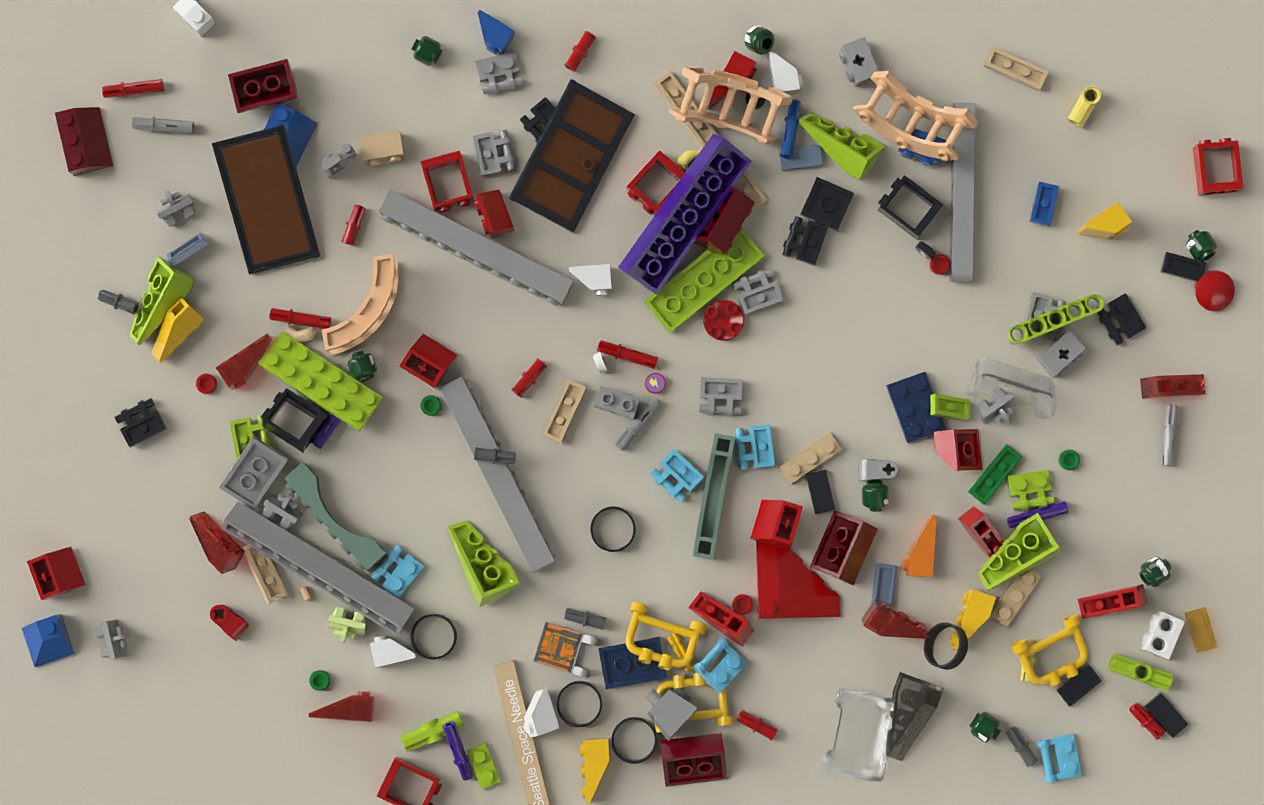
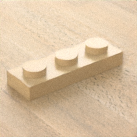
M995 47L991 48L983 66L1038 91L1041 90L1049 72Z
M567 379L542 433L543 436L561 444L586 390L585 386Z
M829 433L779 468L788 482L792 484L842 449L832 434Z
M249 544L242 547L241 550L267 605L286 597L288 594L272 560L252 548Z
M1030 569L1015 577L993 608L990 616L1003 626L1008 627L1042 576Z

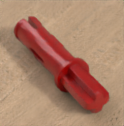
M162 79L125 84L121 82V84L103 86L102 95L104 98L120 96L126 98L129 95L164 91V82Z
M271 308L269 313L270 320L286 322L288 325L292 323L322 329L330 328L329 325H331V317L294 312L293 309L288 311Z
M600 340L597 347L598 352L614 356L616 360L620 358L655 370L658 360L657 356Z

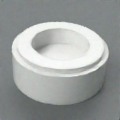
M601 352L594 354L593 358L599 373L607 372L608 369Z

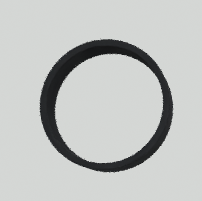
M611 506L600 510L594 516L590 532L593 541L599 548L608 552H618L631 544L635 537L636 526L634 519L626 510ZM609 509L623 511L629 516L633 524L631 540L620 549L611 550L602 547L597 543L593 535L595 519L600 513Z
M425 615L416 621L411 630V644L414 650L423 658L430 660L441 659L447 656L456 645V628L452 621L443 615ZM430 616L445 619L451 625L454 633V641L447 653L439 657L424 655L418 650L414 641V632L417 625L423 619Z
M947 622L938 623L929 630L925 637L924 655L927 661L935 667L944 670L954 669L962 663L967 654V635L957 625ZM953 627L959 638L957 653L950 662L939 665L933 655L934 641L942 630Z
M584 681L571 682L558 695L557 711L560 718L566 724L573 727H586L595 722L602 710V698L599 691L592 684ZM571 685H588L595 690L599 697V712L592 721L586 724H573L561 714L559 708L560 696Z
M629 717L619 722L614 728L611 738L612 748L622 761L631 764L642 763L653 755L657 746V735L653 726L645 719ZM629 720H639L646 723L654 733L655 742L652 751L648 756L640 760L633 761L623 758L614 746L616 730L621 724Z

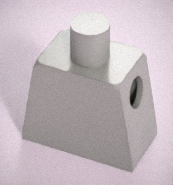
M652 689L645 697L653 705L648 712L649 717L668 741L697 710L694 705L671 690H668L662 697Z

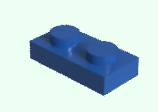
M1038 182L1029 222L1048 227L1051 225L1059 186Z

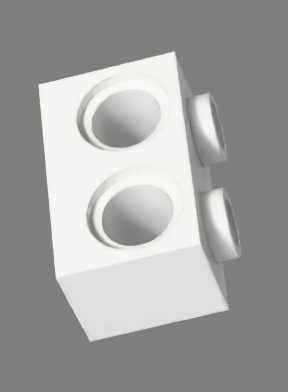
M1157 611L1150 619L1149 625L1151 627L1149 632L1145 633L1142 638V650L1169 660L1185 621L1162 611ZM1164 619L1169 622V628L1166 631L1161 628V622ZM1157 638L1162 643L1158 650L1153 647V642Z

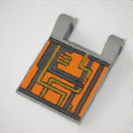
M545 622L533 662L577 676L587 677L589 671L575 666L582 642L595 646L598 643V638Z

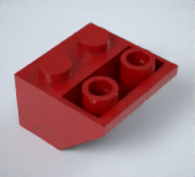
M500 189L475 194L477 200L473 202L478 215H483L484 217L481 223L486 235L490 234L493 239L515 231Z
M422 334L410 348L399 366L436 390L458 355L427 335Z
M762 499L750 539L790 551L803 506L784 500Z
M72 546L46 553L27 561L41 600H49L86 585Z

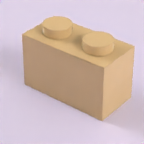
M400 130L359 137L363 162L369 164V166H378L382 161L388 160L389 163L401 161V158H405Z

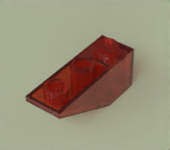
M874 599L862 618L863 626L879 636L929 638L927 627L919 621L913 622L907 614L902 611H894L891 609L892 606L885 601L879 602Z

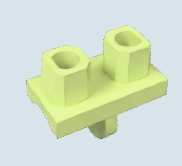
M336 607L333 615H329L328 627L334 628V635L341 636L340 642L345 643L347 638L354 639L355 634L365 636L366 616L355 612L353 620L345 619L347 610Z

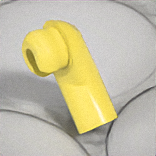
M701 150L685 151L677 160L678 167L686 171L689 168L688 164L695 160Z

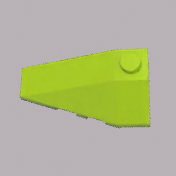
M811 112L799 120L802 127L840 168L858 180L869 173L886 148L884 144L863 133L862 136L852 133L851 128L846 126L845 128H839L834 126L833 121Z
M159 256L148 275L147 281L150 284L147 293H143L141 297L143 299V306L141 310L136 312L129 334L138 345H141L164 321L167 311L181 297L185 299L187 293L192 289L194 279L186 271L177 266L173 267L170 262Z
M1037 513L1016 527V530L1002 543L1003 545L989 558L977 574L989 591L1048 561L1062 551Z
M467 520L448 527L467 582L479 607L499 600L520 584L512 566L507 561H504L497 554L498 552L483 540V536Z

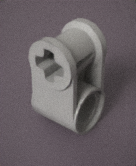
M858 460L859 481L889 480L894 478L898 472L896 463L891 460ZM887 464H890V467L894 468V471H892L890 475H887V473L882 470L883 468H886Z

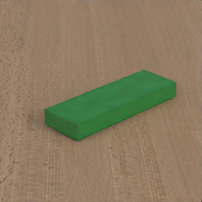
M1006 444L968 490V493L985 505L1022 459V456Z

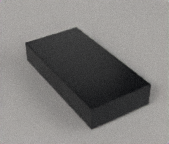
M1166 252L1160 272L1196 282L1203 276L1206 262Z
M826 470L805 474L814 513L819 514L835 510Z
M1086 665L1078 672V675L1071 677L1056 689L1069 707L1102 682L1090 665Z
M1160 692L1144 706L1151 715L1153 714L1154 718L1171 738H1174L1189 725Z

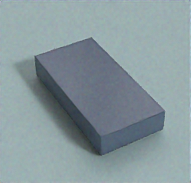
M820 145L794 148L792 159L780 157L782 171L823 165Z
M199 233L168 253L167 257L173 267L207 246L206 239L202 233Z
M876 563L871 604L892 607L897 565Z

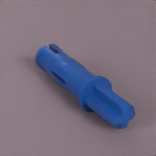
M792 100L791 105H789L788 115L784 118L786 124L780 151V157L784 159L793 158L797 126L800 120L798 118L801 106L799 100Z

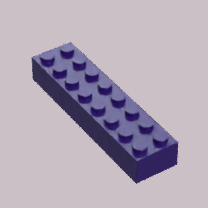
M712 134L618 268L644 288L657 295L752 160L725 138Z

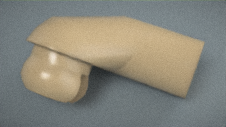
M289 325L285 333L299 343H305L314 339L316 330L313 327H307V329L298 331Z

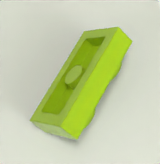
M933 394L931 395V416L967 421L970 419V400Z
M486 742L466 750L481 790L501 782Z

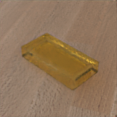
M1206 607L1184 612L1196 653L1216 648L1217 644Z

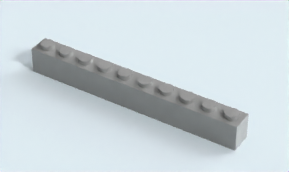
M389 190L379 210L384 221L391 224L395 221L401 224L400 228L404 231L411 233L413 230L419 233L418 237L422 240L429 242L431 239L437 242L436 246L445 251L451 249L456 252L455 256L460 259L466 260V258L474 261L473 265L483 270L487 267L492 270L491 274L501 279L505 276L511 279V284L519 288L523 285L529 288V293L537 297L541 294L547 297V302L555 306L558 303L563 305L574 284L572 280L392 190Z
M460 377L440 387L473 455L475 454L476 447L493 450L497 448L499 450L498 446L501 443L496 434L492 436L489 430L492 426L487 416L482 417L479 410L483 408L478 398L473 399L470 393L473 391L469 380L464 381L463 377ZM476 460L532 572L555 562L553 557L557 555L552 545L547 546L544 540L547 538V535L542 526L538 528L535 522L538 517L533 508H528L526 501L529 499L524 489L519 490L516 483L520 481L515 471L510 472L507 463L495 462L493 464L489 461Z
M237 502L224 519L222 526L224 531L247 545L249 544L260 553L395 635L399 636L411 618L414 608L409 603L401 601L394 597L391 592L379 588L373 581L361 577L355 570L348 569L340 564L337 559L328 557L319 548L310 546L302 538L289 533L284 527L277 526L266 516L254 512L248 505Z

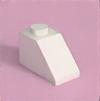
M180 0L173 6V9L201 37L215 24L213 18L195 0Z
M770 52L768 59L773 88L787 94L799 93L800 87H803L802 76L797 74L795 67L776 53Z
M610 264L569 267V274L591 293L607 295L608 291H612Z
M386 635L374 638L375 642L370 643L375 668L418 657L416 652L393 638L387 639Z
M547 688L535 692L524 716V728L530 737L559 729Z

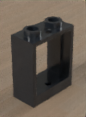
M904 175L902 179L897 177L890 186L893 190L889 196L885 193L878 204L881 206L878 211L917 240L944 204ZM902 186L931 206L915 229L886 208Z
M286 388L283 393L279 392L273 400L274 405L271 409L267 408L262 414V427L304 453L327 420L328 414ZM286 402L314 419L300 439L272 422Z

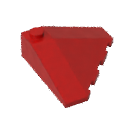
M756 541L758 619L840 617V596L835 591L832 592L823 584L824 581L813 570L810 571L802 563L803 560L792 550L789 551Z

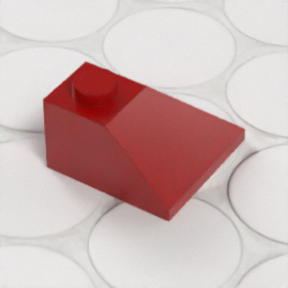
M953 429L934 432L936 453L954 471L982 470L978 429Z

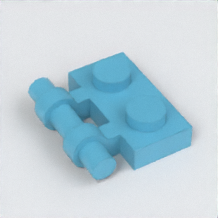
M770 425L749 427L750 435L744 436L743 428L735 429L736 437L734 443L737 444L738 456H736V459L739 462L740 470L748 469L747 461L753 460L754 468L775 466ZM746 442H751L752 454H746Z
M675 449L660 463L666 470L661 474L655 468L650 474L658 485L661 484L669 492L668 495L670 497H675L679 502L685 498L680 492L683 487L690 492L704 478ZM670 474L679 482L676 486L666 479Z
M396 545L393 550L386 554L387 557L381 565L378 564L376 566V571L371 577L378 581L381 576H384L387 580L382 586L399 599L424 566L410 554H407L404 559L400 558L399 555L403 549ZM395 561L398 566L391 574L387 569Z

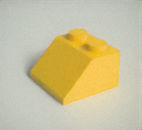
M1117 202L1080 227L1077 233L1102 239H1108L1113 236L1115 239L1129 230L1127 225L1132 220L1120 203Z

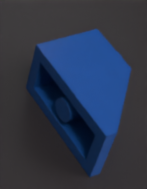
M479 10L478 17L484 42L487 46L486 49L495 55L497 53L504 54L515 36V31Z

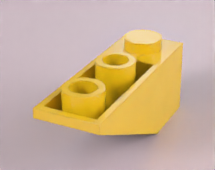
M182 297L167 311L153 347L152 354L160 363L167 359L205 320Z
M969 589L968 593L965 592L962 599L964 608L962 612L958 613L956 624L964 630L967 638L990 617L996 599L995 596ZM953 632L950 638L951 649L958 650L959 646L957 632Z
M609 738L584 739V744H580V757H584L585 765H581V778H585L586 786H582V799H586L587 804L591 802L610 760Z

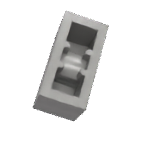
M863 37L842 45L839 57L842 64L846 63L848 68L846 74L849 82H853L854 86L857 87L872 81L871 76L873 73L879 71L866 38ZM855 59H857L858 62L862 61L860 67L858 64H854Z
M1069 330L1041 353L1036 360L1051 377L1056 375L1060 377L1069 369L1067 365L1071 361L1076 363L1084 356L1082 352L1086 348ZM1064 351L1066 354L1064 358L1060 359L1058 356Z
M600 386L594 408L634 420L640 399Z

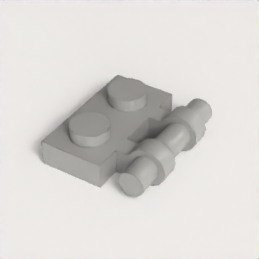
M515 51L475 61L480 82L489 81V85L482 86L483 94H496L499 90L508 88L512 90L516 89V86L523 85L521 77L513 79L512 74L520 73ZM507 77L506 81L495 83V78Z
M507 130L499 131L500 139H494L493 132L473 136L482 177L502 173L501 164H506L508 171L516 170L514 164L516 159L515 155H512L510 146L512 141L511 137H508ZM496 147H503L504 156L498 157Z
M345 144L342 146L339 154H329L322 160L323 163L320 165L328 177L331 178L355 159L356 151L352 145Z
M772 269L760 270L755 275L750 277L744 276L739 281L733 282L735 290L743 288L745 293L738 295L745 315L784 301L777 281L768 283L767 279L774 276ZM761 282L762 287L751 290V284Z
M1032 292L1025 321L1064 306L1066 301L1058 300L1057 306H1052L1053 297ZM1054 315L1052 323L1058 325L1059 317ZM1033 322L1031 325L1032 330L1040 332V325L1037 322ZM1061 328L1049 332L1048 340L1056 341L1057 334H1060Z
M701 377L700 398L708 399V405L700 404L699 412L707 413V415H714V413L726 414V416H732V414L740 415L741 407L733 406V400L741 401L743 379ZM715 399L727 400L726 406L714 405Z

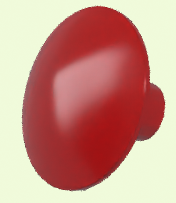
M1210 271L1204 274L1194 285L1198 303L1209 311H1220L1226 308L1234 298V282L1228 274L1222 271Z
M719 300L712 303L704 313L703 323L705 330L716 340L728 341L735 338L744 326L742 310L736 303L728 300Z

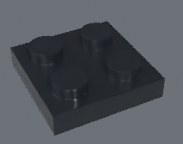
M817 177L800 215L838 231L854 193Z

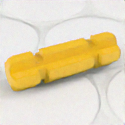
M674 633L668 636V641L673 645V650L678 659L681 660L685 657L687 650L683 643L680 642L681 639L678 634ZM691 661L689 665L683 668L686 672L693 670L695 664Z

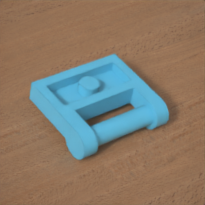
M720 637L716 641L715 647L700 663L697 662L693 669L720 694L747 662L729 646L725 639ZM723 651L726 656L709 673L706 668Z
M1074 734L1037 741L1045 770V782L1082 776ZM1050 745L1054 746L1059 773L1053 772L1048 748Z

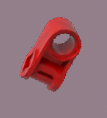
M215 605L210 610L211 620L234 641H237L250 626L242 617L234 613L226 605ZM223 609V615L225 617H220L217 619V612L215 611Z

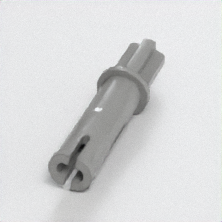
M152 116V118L133 117L132 128L151 130L152 133L155 131L194 133V122L156 119L155 116ZM168 125H177L178 127H169Z
M651 397L631 424L625 427L626 430L615 443L616 447L625 451L634 438H638V433L661 405L657 399Z
M1169 404L1166 406L1165 424H1162L1164 426L1160 465L1174 466L1177 427H1179V425H1176L1177 405Z

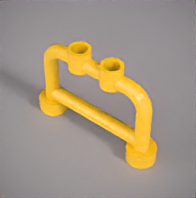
M632 602L630 612L633 615L625 639L628 650L639 656L638 661L645 664H650L651 660L659 662L658 667L664 670H670L671 666L682 668L689 665L694 657L699 637L705 634L707 625L702 622L691 621L690 627L687 629L646 616L648 607L638 602ZM639 622L690 638L685 657L678 660L670 655L659 654L648 648L635 646L633 641Z
M1078 614L1063 619L1066 629L1030 647L1026 640H1020L1010 645L1013 654L1019 655L1030 682L1039 686L1049 683V686L1052 687L1060 684V677L1064 675L1067 678H1071L1079 674L1077 669L1087 661L1088 650L1078 627L1081 623ZM1073 635L1080 652L1079 658L1064 664L1063 667L1046 673L1043 677H1037L1028 656Z
M698 673L693 674L694 678L685 679V675L673 676V680L665 681L659 685L656 692L663 697L667 689L709 684ZM726 688L720 694L718 693L720 709L695 711L688 720L717 718V726L734 724L733 716H729ZM655 725V732H661Z

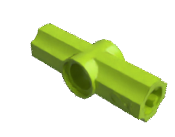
M1113 653L1108 663V670L1165 691L1169 690L1173 682L1174 674ZM1140 666L1145 670V674L1141 678L1136 674V670Z
M459 712L450 713L440 719L436 718L420 725L415 730L401 735L400 737L406 752L445 738L446 734L442 726L447 722L455 721L457 730L464 728L465 726Z

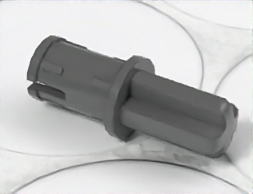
M100 290L97 297L99 301L114 306V309H121L131 314H136L139 308V302L127 299L122 294L116 295L106 290Z
M476 447L474 460L489 461L493 464L495 462L515 464L516 453L497 450V448L493 450Z
M567 608L564 615L565 620L583 624V627L587 625L601 630L604 628L606 617L588 613L589 611L582 612Z
M1014 726L1008 729L1006 735L1014 745V751L1019 753L1027 767L1035 764L1038 759L1028 746L1029 742L1024 740L1017 727Z

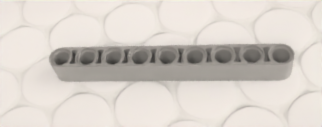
M953 103V108L968 109L975 117V103ZM962 129L952 147L959 158L958 160L951 161L950 282L971 283L973 277L975 129Z

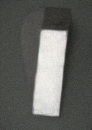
M899 672L892 693V699H895L894 710L890 711V718L893 719L892 728L888 731L885 756L900 761L903 760L937 709L944 690L943 687Z

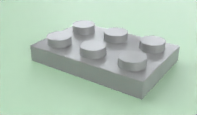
M253 436L219 488L254 510L289 458Z

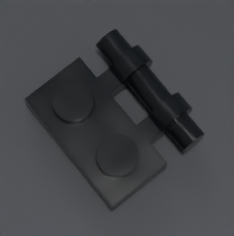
M546 97L530 109L535 117L531 120L526 115L520 118L524 125L523 128L535 137L536 143L542 135L536 125L540 122L545 128L555 110V107Z
M795 216L793 223H790V233L787 240L784 241L782 255L790 257L792 250L798 252L795 260L815 266L828 226L809 220L807 227L801 226L803 219ZM798 233L804 235L800 245L795 243Z
M1126 293L1107 304L1110 312L1106 313L1104 308L1097 312L1100 317L1098 320L1101 324H1104L1109 332V338L1113 339L1116 345L1124 342L1120 336L1121 333L1124 332L1127 339L1147 328ZM1112 317H1115L1120 326L1118 329L1115 328L1110 320Z
M152 398L146 401L141 400L137 403L138 405L129 410L126 408L121 411V414L114 417L118 424L123 421L126 422L127 426L121 428L120 431L130 448L167 429L158 410L152 413L149 412L148 408L155 405ZM142 412L144 417L133 421L132 417Z

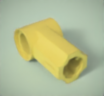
M1094 86L1085 88L1081 92L1067 120L1082 128L1096 103L1101 98L1100 90ZM1086 92H1092L1095 100L1088 101L1085 97Z

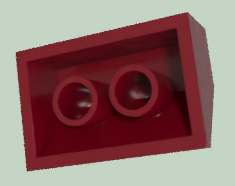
M288 59L228 74L238 114L298 98L292 67Z
M100 107L71 108L55 112L69 173L77 176L114 166Z
M733 188L694 244L713 253L725 254L730 250L735 236L741 231L743 222L751 214L755 202L738 188Z
M834 510L810 567L854 586L878 529L862 520Z
M722 733L660 741L665 787L727 779Z

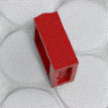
M1231 138L1219 139V142L1211 143V140H1202L1193 147L1198 196L1233 193L1244 189L1238 140L1231 141ZM1230 148L1234 181L1207 184L1204 151Z
M460 150L420 161L435 211L439 210V213L447 212L453 206L465 207L471 204L470 201H474ZM458 163L467 195L438 203L429 171Z
M660 150L627 185L628 196L635 202L639 200L643 204L642 208L650 215L657 213L672 190L656 206L635 186L656 163L662 166L678 182L685 174L682 169Z
M395 757L378 791L377 797L393 805H412L388 793L402 766L433 781L422 804L433 805L430 801L433 794L437 796L442 787V784L439 783L441 778L403 759Z

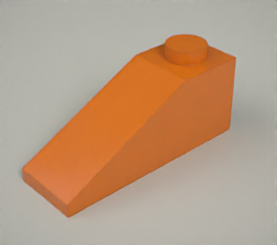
M937 515L929 516L909 550L907 559H903L902 570L906 571L905 576L933 577Z

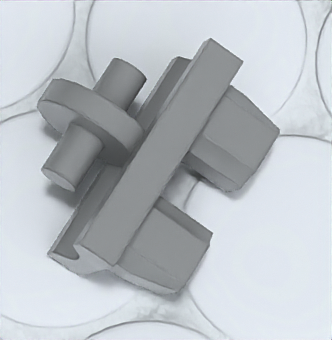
M167 190L165 191L166 198L160 200L163 206L168 203L170 205L157 211L159 219H163L168 227L178 222L175 211L181 209L185 218L195 214L192 204L193 198L189 194L175 202L176 199L181 197L180 193L171 194Z
M1000 388L992 394L996 400L995 404L991 406L986 399L977 404L981 414V421L985 425L992 420L996 424L1002 420L1008 424L1010 422L1008 416L1013 413L1010 407L1015 405L1011 392L1007 394Z
M291 493L287 497L280 494L278 498L271 495L263 503L265 506L263 515L273 520L276 514H279L283 517L279 525L286 530H289L302 518L303 513L296 510L298 504L292 501L294 495Z
M117 619L101 623V626L95 629L96 637L98 639L105 638L106 646L100 648L101 657L114 659L126 656L124 647L127 644L125 638L131 637L130 633L124 634L122 626L119 627Z

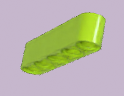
M1091 294L1013 326L1007 331L1006 338L1010 344L1019 345L1099 312L1104 307V299L1099 294ZM1090 299L1097 302L1096 309L1090 308L1088 304ZM1071 307L1077 308V317H1073L1070 314L1069 310ZM1054 314L1059 317L1058 325L1051 322V315ZM1033 322H1037L1040 325V332L1032 330L1031 325ZM1013 330L1021 332L1022 337L1020 340L1014 339L1012 335Z

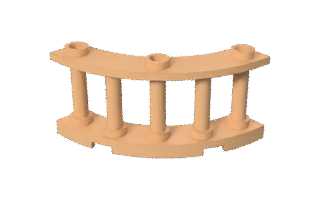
M701 67L683 68L681 75L688 78L689 85L681 109L669 110L670 114L676 116V120L687 123V121L706 122L722 129H726V127L755 137L758 142L766 145L778 142L779 138L770 134L779 107L791 105L793 96L771 86L769 90L758 86V81L714 69L712 73L704 72V68ZM707 83L699 109H689L697 85ZM723 85L729 89L720 115L706 112L715 86ZM739 90L749 92L751 95L742 122L728 118L736 91ZM761 97L769 100L772 104L763 130L749 125L758 98Z
M890 71L874 72L871 79L877 88L867 105L853 107L859 119L866 122L885 138L894 142L899 148H906L918 154L938 158L943 161L958 160L959 156L952 147L962 129H975L978 121L968 109L946 106L944 109L933 106V102L919 95L914 97L906 92L907 87L899 82ZM883 93L893 99V104L884 119L874 110ZM900 106L913 112V116L904 132L891 125ZM920 118L935 122L925 140L911 135ZM942 126L954 127L946 143L934 142Z
M394 254L372 257L373 278L369 294L353 316L336 326L322 330L325 351L330 350L331 355L350 350L371 337L383 324L391 311L398 290L399 267L398 260H394Z

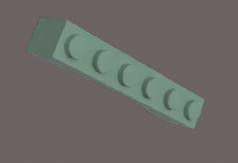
M715 433L713 437L692 553L694 557L710 560L714 558L723 499L735 437Z
M300 463L284 478L287 481L285 486L293 494L297 492L301 497L299 499L301 504L306 509L310 507L315 512L313 517L320 524L324 522L329 529L326 531L333 539L338 538L343 543L341 548L348 555L352 553L357 558L354 562L362 570L364 568L371 570L386 556L387 552L374 538L354 534L334 520L322 500L319 477L306 463Z

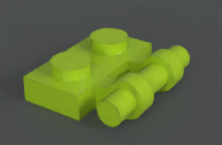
M262 415L257 416L258 424L252 425L250 417L229 421L237 459L252 437L255 436L254 432L260 431L261 440L264 443L273 447L268 430L262 427Z
M1049 470L1007 476L1010 497L1017 495L1019 497L1018 502H1012L1013 511H1025L1033 507L1043 508L1054 504L1053 496L1045 497L1044 491L1052 490ZM1037 493V499L1027 500L1026 494Z

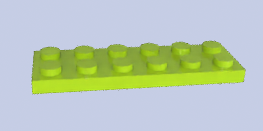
M741 229L732 241L729 251L725 254H717L709 250L705 251L668 281L657 295L652 294L644 303L670 334L758 263L765 255L746 232Z
M283 331L258 362L259 367L358 432L362 430L383 401L382 396L356 379H353V377Z

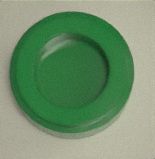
M428 395L422 399L420 407L427 416H435L441 410V402L436 396Z
M1065 450L1060 453L1058 463L1064 470H1073L1078 467L1080 457L1074 450Z
M317 670L310 675L309 683L314 690L322 691L329 687L331 678L326 671Z

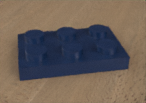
M926 372L886 385L906 443L932 435L934 432L946 430L942 417L931 416V395H933V391Z
M660 637L634 641L637 647L648 648L656 653L663 654ZM626 643L598 648L606 689L667 678L666 670L658 667L659 662L651 660L650 664H645L638 661L639 656L631 653L626 647Z

